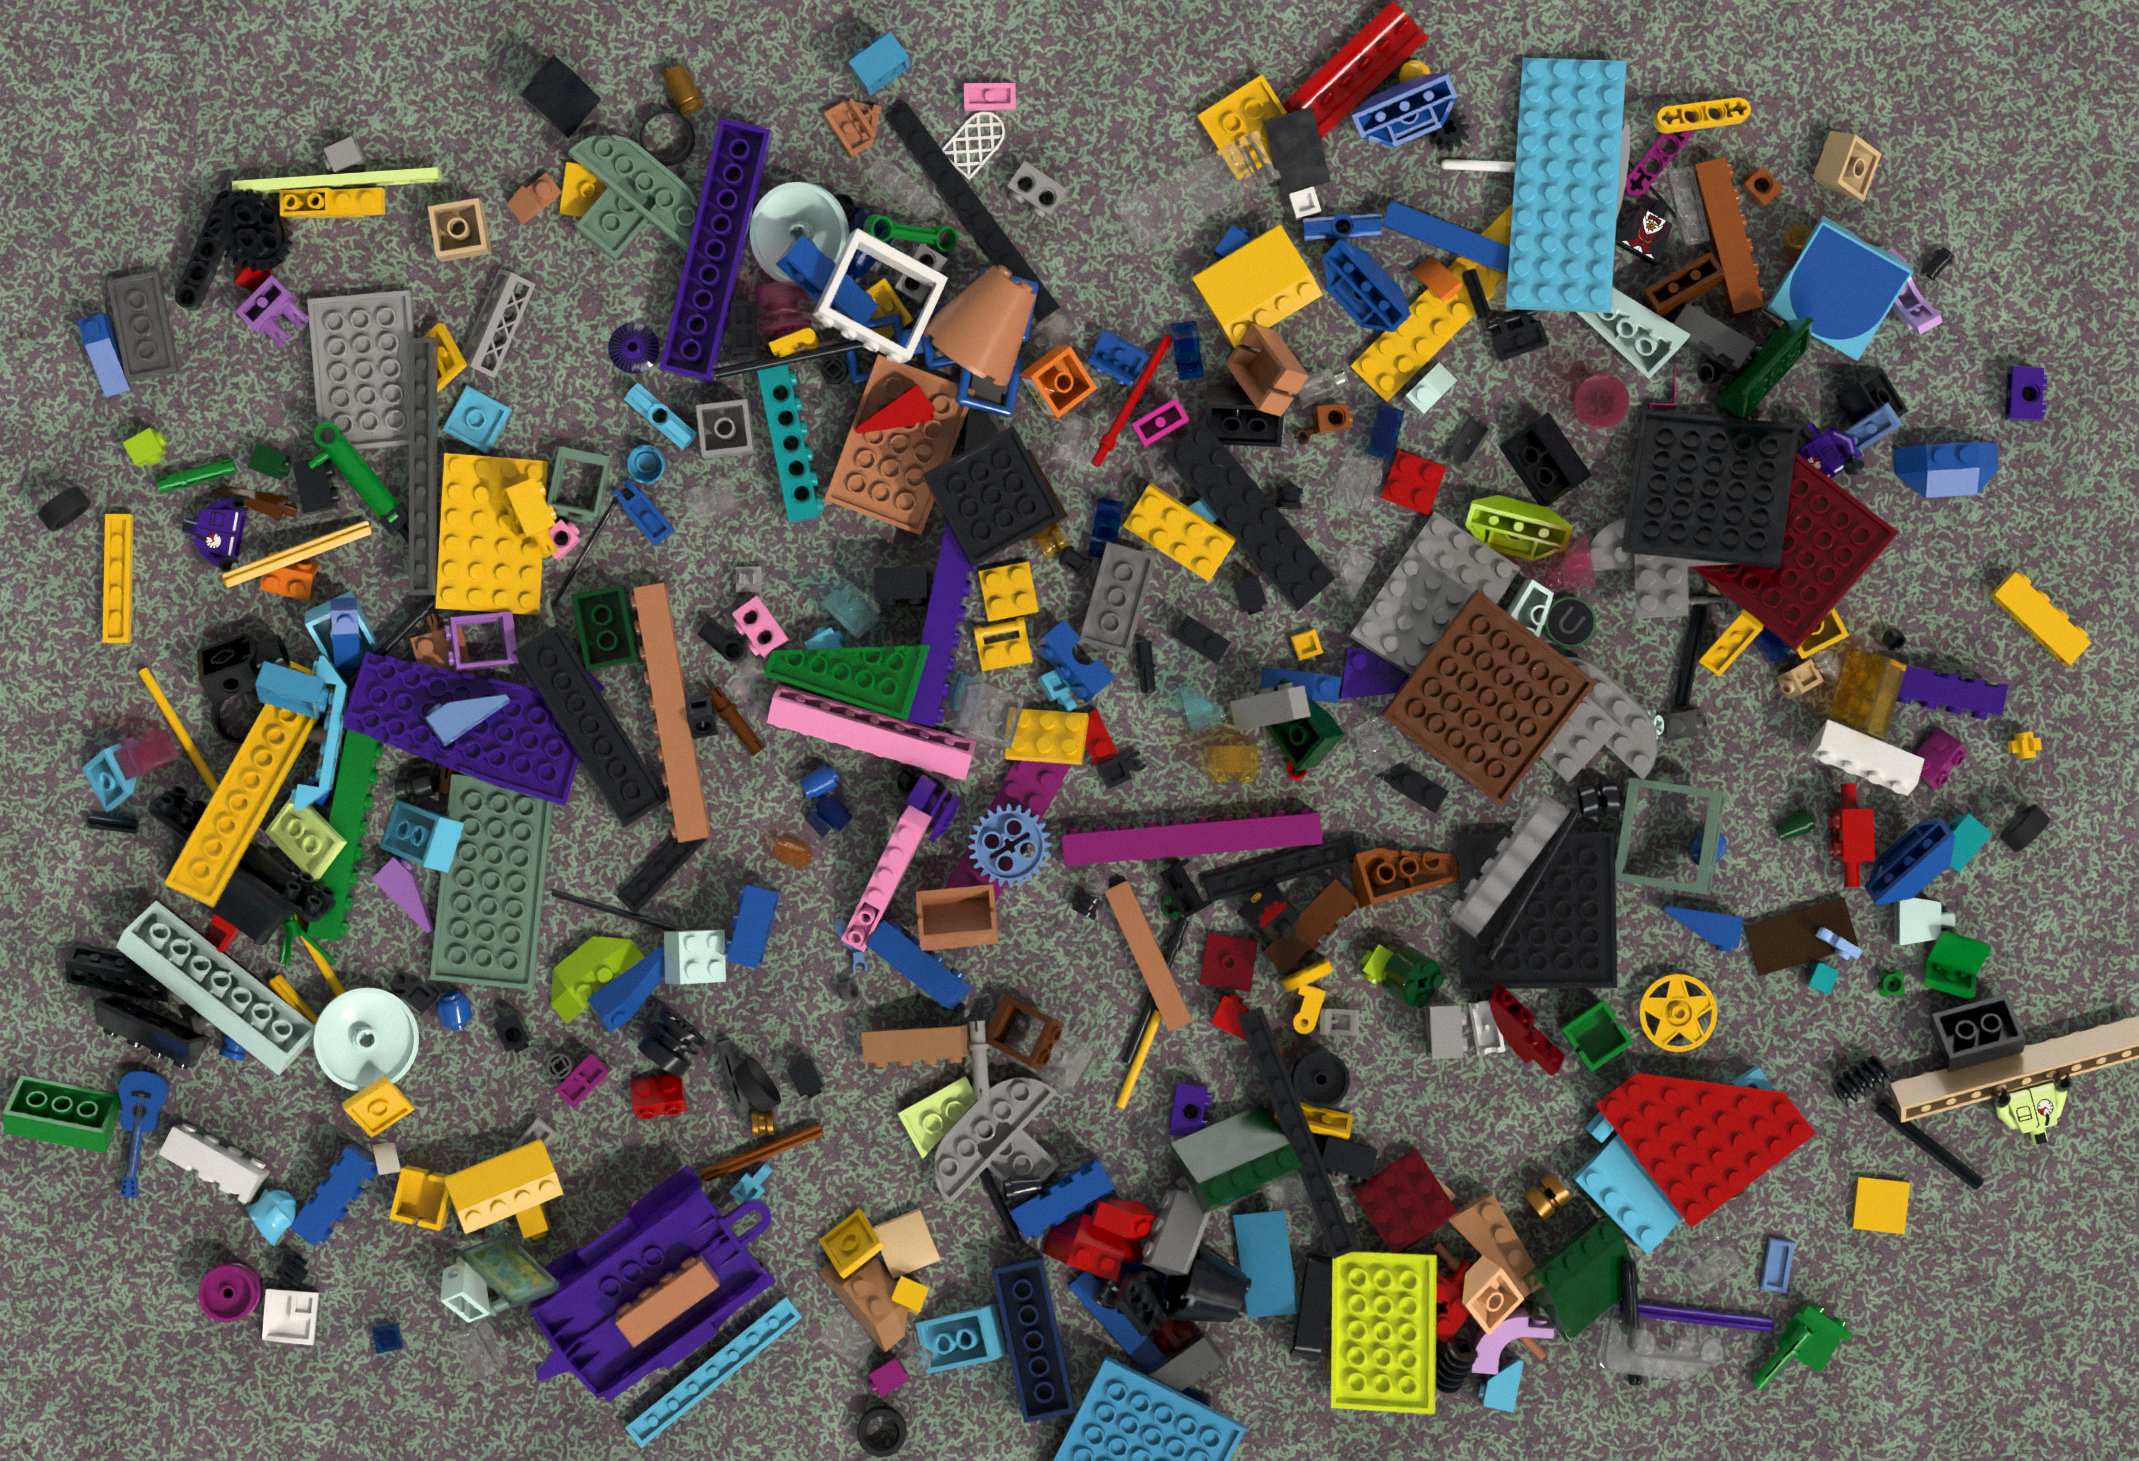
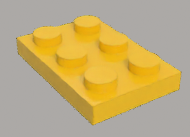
M1012 708L1004 754L1007 760L1082 765L1089 721L1088 713Z

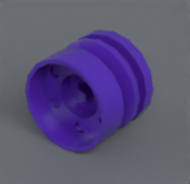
M922 775L901 809L896 821L899 822L909 805L931 816L932 819L926 831L929 827L934 829L928 839L934 843L938 837L945 833L953 820L961 796L955 793L948 803L945 799L950 790L946 788L939 797L936 796L934 793L938 783Z

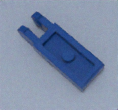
M627 476L623 481L635 496L627 501L624 494L616 487L611 492L621 502L622 508L656 547L672 534L675 529L642 490L640 491Z

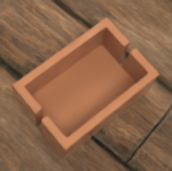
M1252 323L1240 342L1243 345L1261 351L1257 352L1237 345L1225 364L1258 410L1281 417L1294 399L1291 395L1299 392L1309 375L1276 330Z
M993 884L916 892L921 951L999 944Z

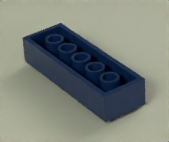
M1043 1255L992 1266L1024 1423L1075 1413L1072 1389Z

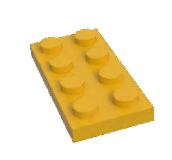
M1151 482L1123 527L1208 582L1237 540L1231 534Z

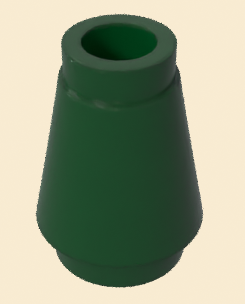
M1807 809L1801 812L1798 810L1775 827L1781 841L1811 833L1810 830L1816 828Z

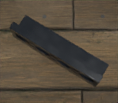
M74 943L65 960L66 983L162 1002H168L170 989L124 953ZM74 970L82 971L86 976L74 975ZM99 975L107 976L112 981H103ZM125 980L132 981V982H134L137 986H136V987L129 986V985L126 984L124 981H125ZM154 985L162 987V992L154 991L149 986Z

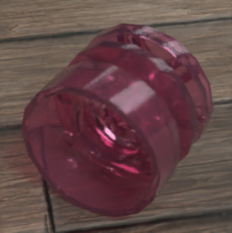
M794 281L769 283L754 288L756 306L768 308V311L757 315L758 321H769L758 325L759 333L782 336L790 335L805 328H812V320L803 319V317L811 315V310L799 308L798 306L808 302L809 295Z
M1596 374L1587 378L1576 388L1572 397V410L1576 419L1583 426L1593 430H1604L1618 424L1625 417L1629 408V394L1626 386L1618 378L1609 374ZM1602 396V401L1606 402V406H1602L1598 410L1596 409L1597 405L1593 404V400Z

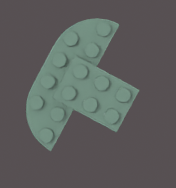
M618 135L591 136L580 141L568 151L569 156L608 187L576 224V230L614 261H616L648 222L652 223L685 252H688L699 206L694 194L681 179L637 143Z

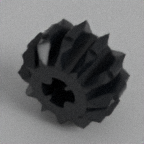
M1454 109L1451 115H1448L1443 127L1426 134L1428 136L1434 135L1429 141L1430 145L1435 144L1437 141L1440 142L1437 148L1439 151L1443 149L1444 144H1447L1448 152H1452L1453 144L1457 148H1461L1463 145L1461 140H1467L1469 137L1463 131L1469 130L1470 125L1461 124L1466 119V116L1461 115L1457 118L1458 109ZM1447 124L1451 125V131L1454 133L1450 132L1449 135H1446L1444 133L1445 126Z

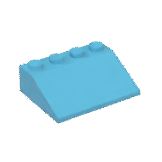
M1618 1133L1608 1140L1571 1177L1647 1255L1671 1232L1682 1218V1215Z

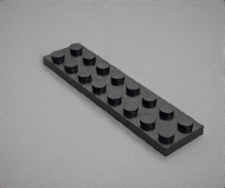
M1203 421L1163 454L1165 459L1226 531L1237 539L1238 545L1295 612L1303 608L1335 579L1329 569Z
M558 624L512 652L622 828H625L666 801L662 790Z

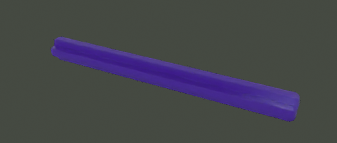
M1623 1300L1619 1305V1313L1621 1315H1624ZM1638 1302L1639 1317L1764 1332H1772L1774 1321L1770 1317Z

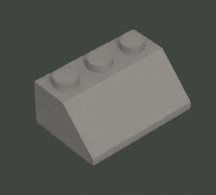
M1180 1190L1168 1191L1161 1201V1213L1152 1225L1151 1230L1153 1234L1150 1242H1147L1143 1249L1142 1255L1144 1258L1142 1264L1167 1275H1188L1211 1212L1203 1215L1194 1194Z

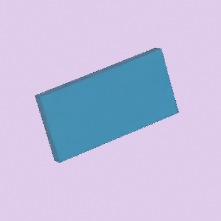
M1284 1209L1233 1215L1241 1271L1246 1274V1277L1251 1278L1250 1290L1245 1294L1248 1318L1299 1313Z

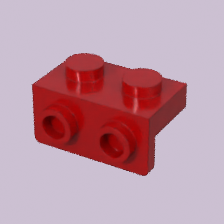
M665 1074L630 1080L632 1108L636 1118L652 1119L658 1115H677L687 1111L683 1077L679 1078L673 1074Z

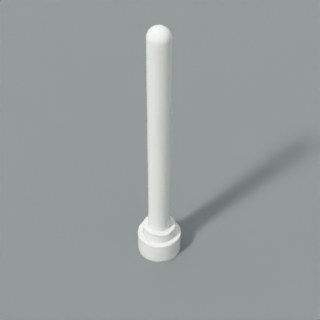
M1443 159L1440 165L1443 169L1515 173L1516 162Z

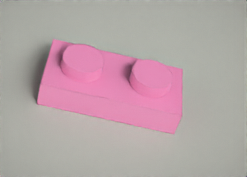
M964 83V111H1016V83Z

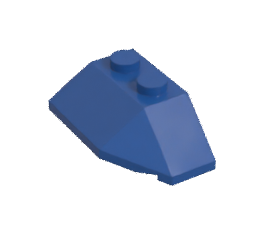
M1448 72L1420 75L1372 96L1351 115L1362 139H1369L1380 144L1396 147L1441 128L1458 96Z
M1340 239L1322 257L1327 291L1362 328L1394 332L1411 316L1402 288L1367 251Z
M1951 443L1894 449L1895 475L1923 498L1978 495L1999 469L1997 443Z
M1939 818L1915 824L1878 857L1871 871L1870 879L1864 886L1875 904L1882 905L1912 899L1951 865L1955 835L1946 822Z

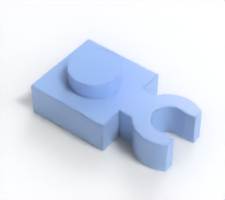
M1820 927L1815 935L1836 948L1834 953L1847 961L1850 957L1858 959L1863 951L1824 927Z

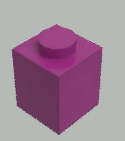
M897 1355L869 1372L870 1379H868V1383L875 1393L880 1392L883 1397L909 1381L910 1376Z

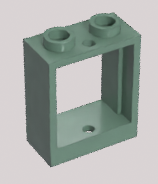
M559 446L547 506L551 505L558 516L568 517V513L578 514V519L582 521L593 522L594 518L600 519L613 459L605 455ZM567 460L602 467L594 510L558 503Z

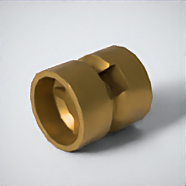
M1552 1172L1540 1180L1539 1187L1533 1186L1523 1194L1544 1221L1556 1212V1206L1562 1207L1572 1199V1196ZM1547 1189H1550L1556 1196L1551 1201L1544 1194Z

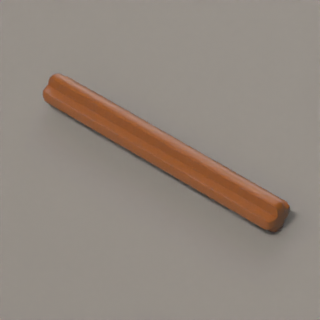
M815 1123L702 1169L703 1178L706 1182H709L819 1138L824 1134L820 1123Z

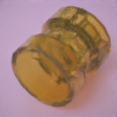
M1802 223L1790 226L1782 236L1784 248L1790 252L1802 251L1803 245L1811 234L1810 228Z
M1058 525L1050 528L1049 533L1040 534L1035 537L1048 560L1055 556V552L1059 550L1064 551L1070 547Z

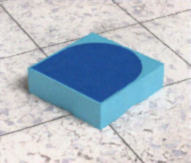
M1822 215L1803 245L1797 262L1786 273L1770 299L1767 310L1786 321L1810 317L1814 320L1811 331L1812 336L1858 361L1913 274V266L1882 248L1864 242L1852 231Z

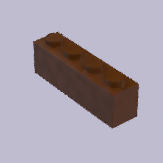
M1333 878L1298 914L1299 920L1293 925L1296 928V934L1291 939H1284L1281 936L1277 941L1270 942L1262 952L1284 974L1288 970L1293 973L1302 964L1300 958L1306 952L1309 955L1312 954L1320 945L1318 940L1324 934L1327 936L1332 934L1339 926L1336 922L1342 916L1347 918L1357 908L1354 905L1357 899L1336 878Z

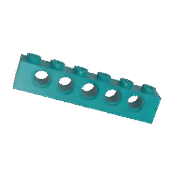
M788 364L758 370L757 373L788 521L792 524L821 518L820 511H824L822 497L816 496L814 486H819L816 470L811 471L809 461L814 459L811 446L805 445L804 436L808 435L806 421H800L799 411L803 410L800 395L795 396L793 386L798 385L795 370L790 371ZM780 387L788 390V395L783 400H777L774 397L776 389ZM785 412L793 414V421L789 425L780 424V416ZM790 437L797 438L799 442L798 447L792 451L785 448V442ZM796 462L802 463L804 466L802 474L798 476L790 473L791 465ZM802 487L809 490L808 498L804 501L797 500L795 497L796 491Z

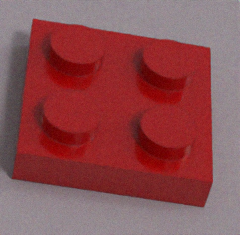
M1397 450L1380 499L1429 516L1446 467Z

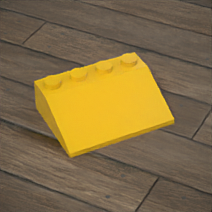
M1280 224L1191 277L1225 339L1234 348L1242 344L1240 341L1252 323L1269 328L1323 295L1310 270Z

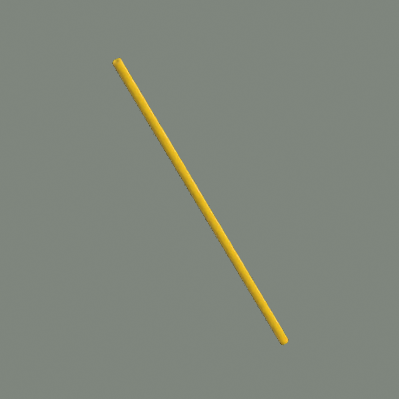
M148 668L140 670L138 672L214 796L219 787L218 782ZM295 915V920L299 921V927L302 926L307 932L308 929L301 918ZM300 936L336 997L346 992L327 960Z

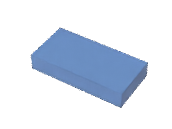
M1768 1237L1760 1289L1787 1293L1795 1242Z

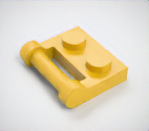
M805 328L769 342V345L775 356L780 355V357H784L805 347L807 349L817 348L819 339L814 330Z
M1024 616L1017 617L1015 621L984 627H981V625L973 626L982 672L1033 662ZM1019 630L1020 638L990 644L984 643L983 637Z

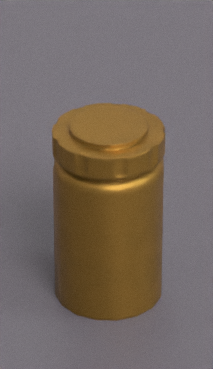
M684 64L677 65L662 74L677 107L680 108L679 111L682 116L694 113L704 105Z

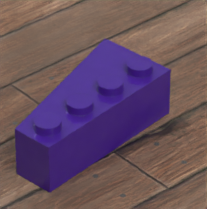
M1348 647L1345 653L1339 699L1396 694L1409 675L1373 651Z
M1899 664L1894 667L1889 696L1896 697L1895 702L1911 704V700L1921 702L1920 707L1936 710V706L1946 707L1945 712L1961 715L1962 711L1971 713V718L1986 720L1987 716H2000L2003 714L2008 685L2002 683L1988 685L1986 680L1966 678L1964 680L1959 675L1948 673L1936 674V671Z

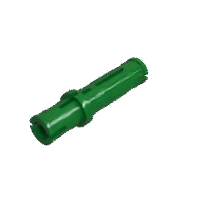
M231 457L193 469L185 470L182 468L176 473L157 477L156 480L160 493L179 488L188 489L190 485L237 474V471L235 470L234 459Z
M1801 1323L1788 1339L1785 1338L1781 1342L1782 1346L1758 1373L1751 1378V1382L1763 1391L1792 1357H1797L1800 1354L1801 1347L1814 1335V1332L1807 1325Z

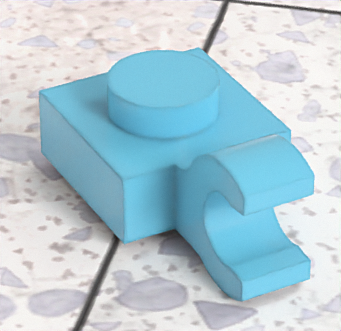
M1055 670L1042 675L1038 679L1049 701L1057 699L1059 711L1072 712L1077 707L1069 694L1072 691V687L1066 680L1061 679Z
M765 1163L754 1177L747 1172L729 1193L741 1204L748 1199H758L766 1190L761 1183L773 1169Z

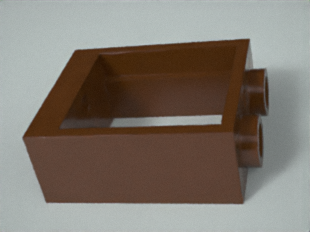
M1004 994L985 1032L986 1043L1031 1067L1042 1070L1044 1065L1050 1060L1051 1050L1055 1042L1062 1035L1064 1023L1015 997ZM1019 1010L1045 1022L1030 1056L1004 1044Z

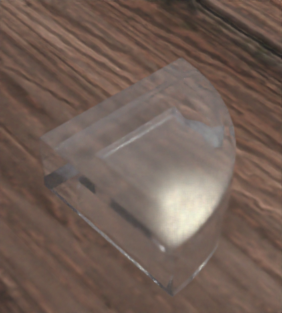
M913 1340L908 1343L907 1353L910 1355L914 1365L912 1367L913 1370L922 1377L927 1374L933 1352Z

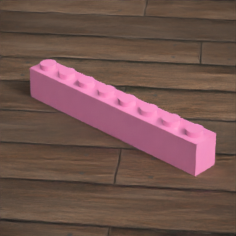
M779 684L773 695L767 723L773 724L778 728H786L800 732L803 735L818 737L830 743L849 746L854 750L873 753L878 757L897 760L902 764H911L927 771L948 775L954 779L966 780L976 742Z

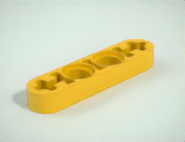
M1743 98L1667 106L1660 109L1655 115L1653 124L1662 133L1740 124L1750 115L1751 106ZM1737 106V109L1742 110L1743 112L1739 115L1738 111H1730H1732ZM1708 109H1716L1720 114V118H1711L1708 114ZM1686 111L1692 112L1696 116V122L1687 121L1684 113ZM1663 116H1665V118L1668 119V120H1669V119H1673V120L1669 123V125H1668L1667 121H1665V120L1662 121Z

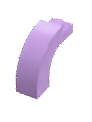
M1894 248L1887 250V252L1906 262V259ZM1910 277L1892 308L1909 330L1914 329L1921 335L1941 324L1942 318L1922 297Z
M1515 1308L1489 1336L1481 1328L1473 1342V1346L1478 1352V1357L1472 1365V1373L1498 1374L1500 1353L1504 1346L1513 1339L1520 1337L1553 1339L1554 1327L1552 1321L1545 1316L1529 1318L1527 1308Z

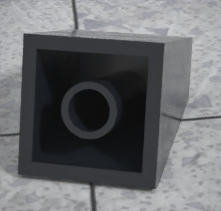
M554 55L520 94L529 107L568 139L601 100L572 69Z

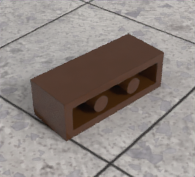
M1709 252L1646 288L1642 301L1649 310L1663 318L1722 284L1725 272L1712 252Z

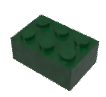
M621 584L571 595L586 671L593 672L641 662L626 586Z

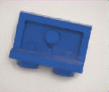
M1105 329L1087 362L1091 364L1094 370L1100 373L1106 372L1113 376L1114 380L1119 384L1132 386L1150 353Z

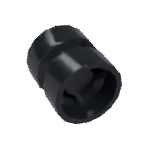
M1614 780L1599 782L1597 787L1593 784L1577 786L1579 808L1583 819L1596 817L1599 812H1602L1604 815L1620 812L1619 795ZM1598 796H1602V798H1603V801H1602V802H1599V797H1598Z

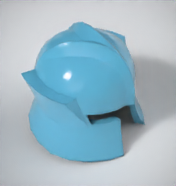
M266 1188L256 1203L245 1207L250 1219L259 1232L274 1247L284 1231L294 1222L299 1210L296 1200L289 1193L282 1190L270 1192Z

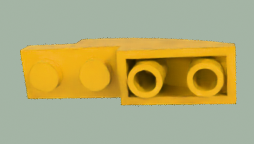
M381 187L336 190L330 188L280 190L281 217L355 218L368 215H385V189Z

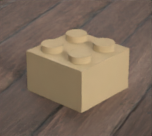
M479 198L428 206L437 259L445 262L492 254L485 207Z

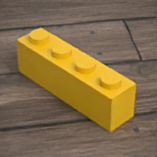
M2010 573L1989 597L2063 666L2071 665L2091 644L2086 638L2088 634L2077 625L2074 627L2068 621L2069 616L2060 608L2055 609L2049 603L2050 598L2040 590L2036 591L2030 586L2031 581L2023 573Z

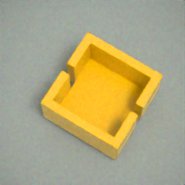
M410 1165L401 1168L389 1219L409 1224L418 1221L417 1226L438 1231L444 1229L452 1201L443 1178L449 1175L439 1172H433L429 1175L430 1170Z

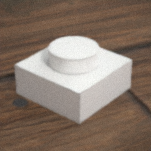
M1314 186L1289 194L1296 220L1321 213Z

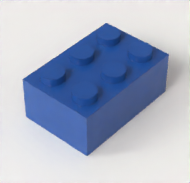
M748 884L746 888H741L737 904H741L740 911L734 914L731 923V929H734L733 938L727 939L724 954L728 955L726 961L756 969L761 967L780 891L753 884Z

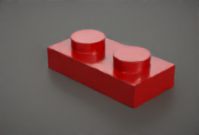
M1096 709L1088 713L1089 721L1085 745L1095 766H1098L1119 755Z

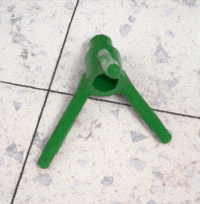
M295 915L285 920V923H283L284 939L279 959L280 964L284 963L285 968H289L292 938L302 936L332 965H336L337 962L311 936H307V932L302 926L299 927V921L295 920Z

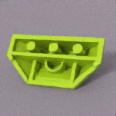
M1500 495L1473 500L1465 522V526L1472 532L1474 537L1494 551L1532 561L1550 556L1556 552L1565 551L1573 529L1571 524L1548 507Z
M593 936L553 968L552 1007L564 1022L568 1024L590 1006L587 1002L589 997L644 959L645 956L631 939Z

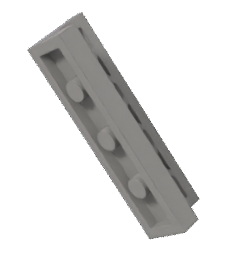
M498 269L462 352L467 367L480 371L490 377H496L536 284L512 272ZM519 282L526 287L522 296L515 298L513 290L516 283ZM512 306L514 315L511 320L505 322L503 313L506 308ZM502 329L504 338L500 344L495 345L493 336L495 332ZM491 353L494 361L490 370L482 367L481 364L484 357Z

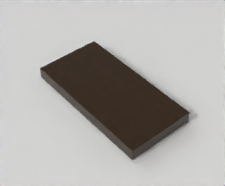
M1841 897L1744 926L1758 976L1835 954L1836 948L1815 936L1820 927L1830 930L1835 935L1859 947L1845 898Z

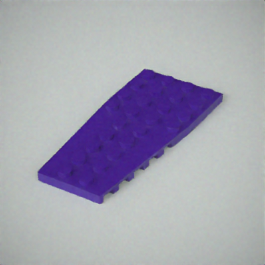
M371 652L365 653L343 720V727L485 783L564 807L580 760L536 689L491 678L476 677L468 673L462 674L448 671L445 668L425 666L422 663L397 660L394 657L374 655ZM505 694L509 698L507 705L446 747L442 745L426 723V717L429 716L427 712L438 704L444 706L450 702Z

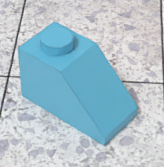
M1513 1358L1498 1368V1374H1489L1485 1377L1484 1383L1479 1384L1477 1398L1481 1399L1480 1403L1482 1406L1514 1412L1524 1364L1521 1358Z

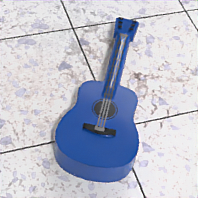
M149 1070L127 1073L119 1084V1097L122 1103L120 1124L124 1129L132 1131L126 1176H123L120 1195L123 1197H138V1178H136L142 1133L151 1132L158 1128L160 1111L170 1093L168 1080L163 1075Z

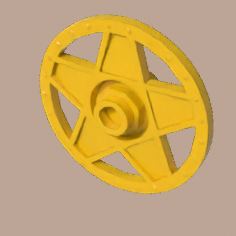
M1672 974L1656 980L1645 991L1639 1006V1019L1644 1033L1655 1045L1668 1051L1684 1052L1697 1048L1710 1037L1717 1021V1005L1711 991L1701 981L1688 975ZM1684 980L1697 985L1705 995L1689 997ZM1669 981L1666 998L1650 997L1658 986ZM1711 1009L1710 1023L1705 1033H1703L1697 1018ZM1645 1011L1660 1019L1655 1035L1652 1034L1647 1025ZM1678 1033L1692 1042L1683 1046L1667 1045Z

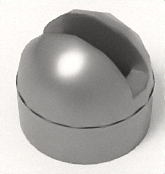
M854 980L841 983L837 989V993L841 995L839 998L846 1002L857 1000L859 998L857 983Z

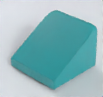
M1815 961L1805 984L1829 995L1840 971Z

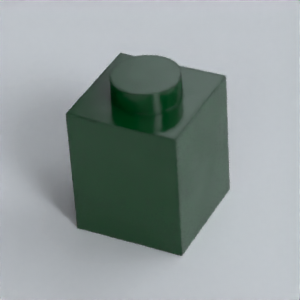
M256 444L247 468L282 481L283 476H288L292 463L289 462L290 456Z

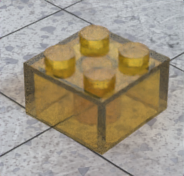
M1206 746V777H1212V782H1228V777H1238V782H1254V777H1260V746Z

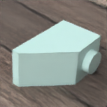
M1439 362L1403 399L1422 417L1458 380Z

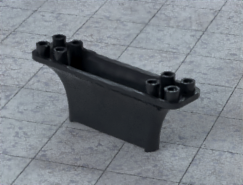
M174 786L172 791L169 790L152 800L148 807L149 813L166 825L172 837V855L164 878L165 881L208 807V804L204 801H192L186 797L188 792L181 786ZM251 842L214 908L196 900L253 939V943L256 945L267 944L274 931L289 917L298 915L306 921L317 922L329 914L336 905L333 889L326 886L318 887L313 883L314 877L307 872L299 874L291 870Z

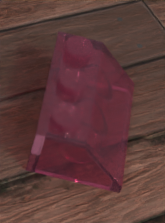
M1582 533L1571 539L1566 550L1560 554L1550 568L1551 573L1547 574L1549 589H1554V594L1582 590L1596 585L1587 533Z

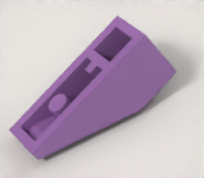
M392 857L372 880L426 933H431L435 928L417 876L412 871L414 866L405 858Z

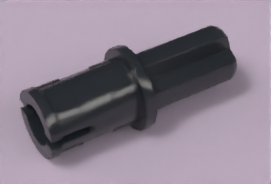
M1152 642L1136 643L1138 666H1136V669H1139L1141 693H1153L1156 690L1154 675L1156 664H1153Z

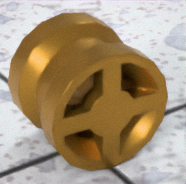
M769 1109L764 1113L752 1111L753 1136L758 1137L762 1133L775 1135L773 1109Z

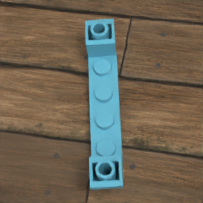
M320 655L319 661H314L312 676L324 679L325 683L334 684L336 687L335 690L331 689L329 695V705H332L331 715H327L325 719L324 730L328 731L327 740L321 743L320 756H324L322 767L318 766L315 779L316 782H319V787L298 784L297 789L293 788L290 804H294L293 810L302 811L332 790L349 693L348 684L330 659Z

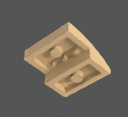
M920 1208L873 1227L885 1246L881 1253L892 1279L941 1260Z

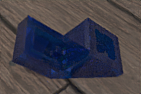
M1196 321L1170 324L1178 380L1204 377Z
M1098 498L1088 556L1102 558L1106 542L1117 543L1124 502Z

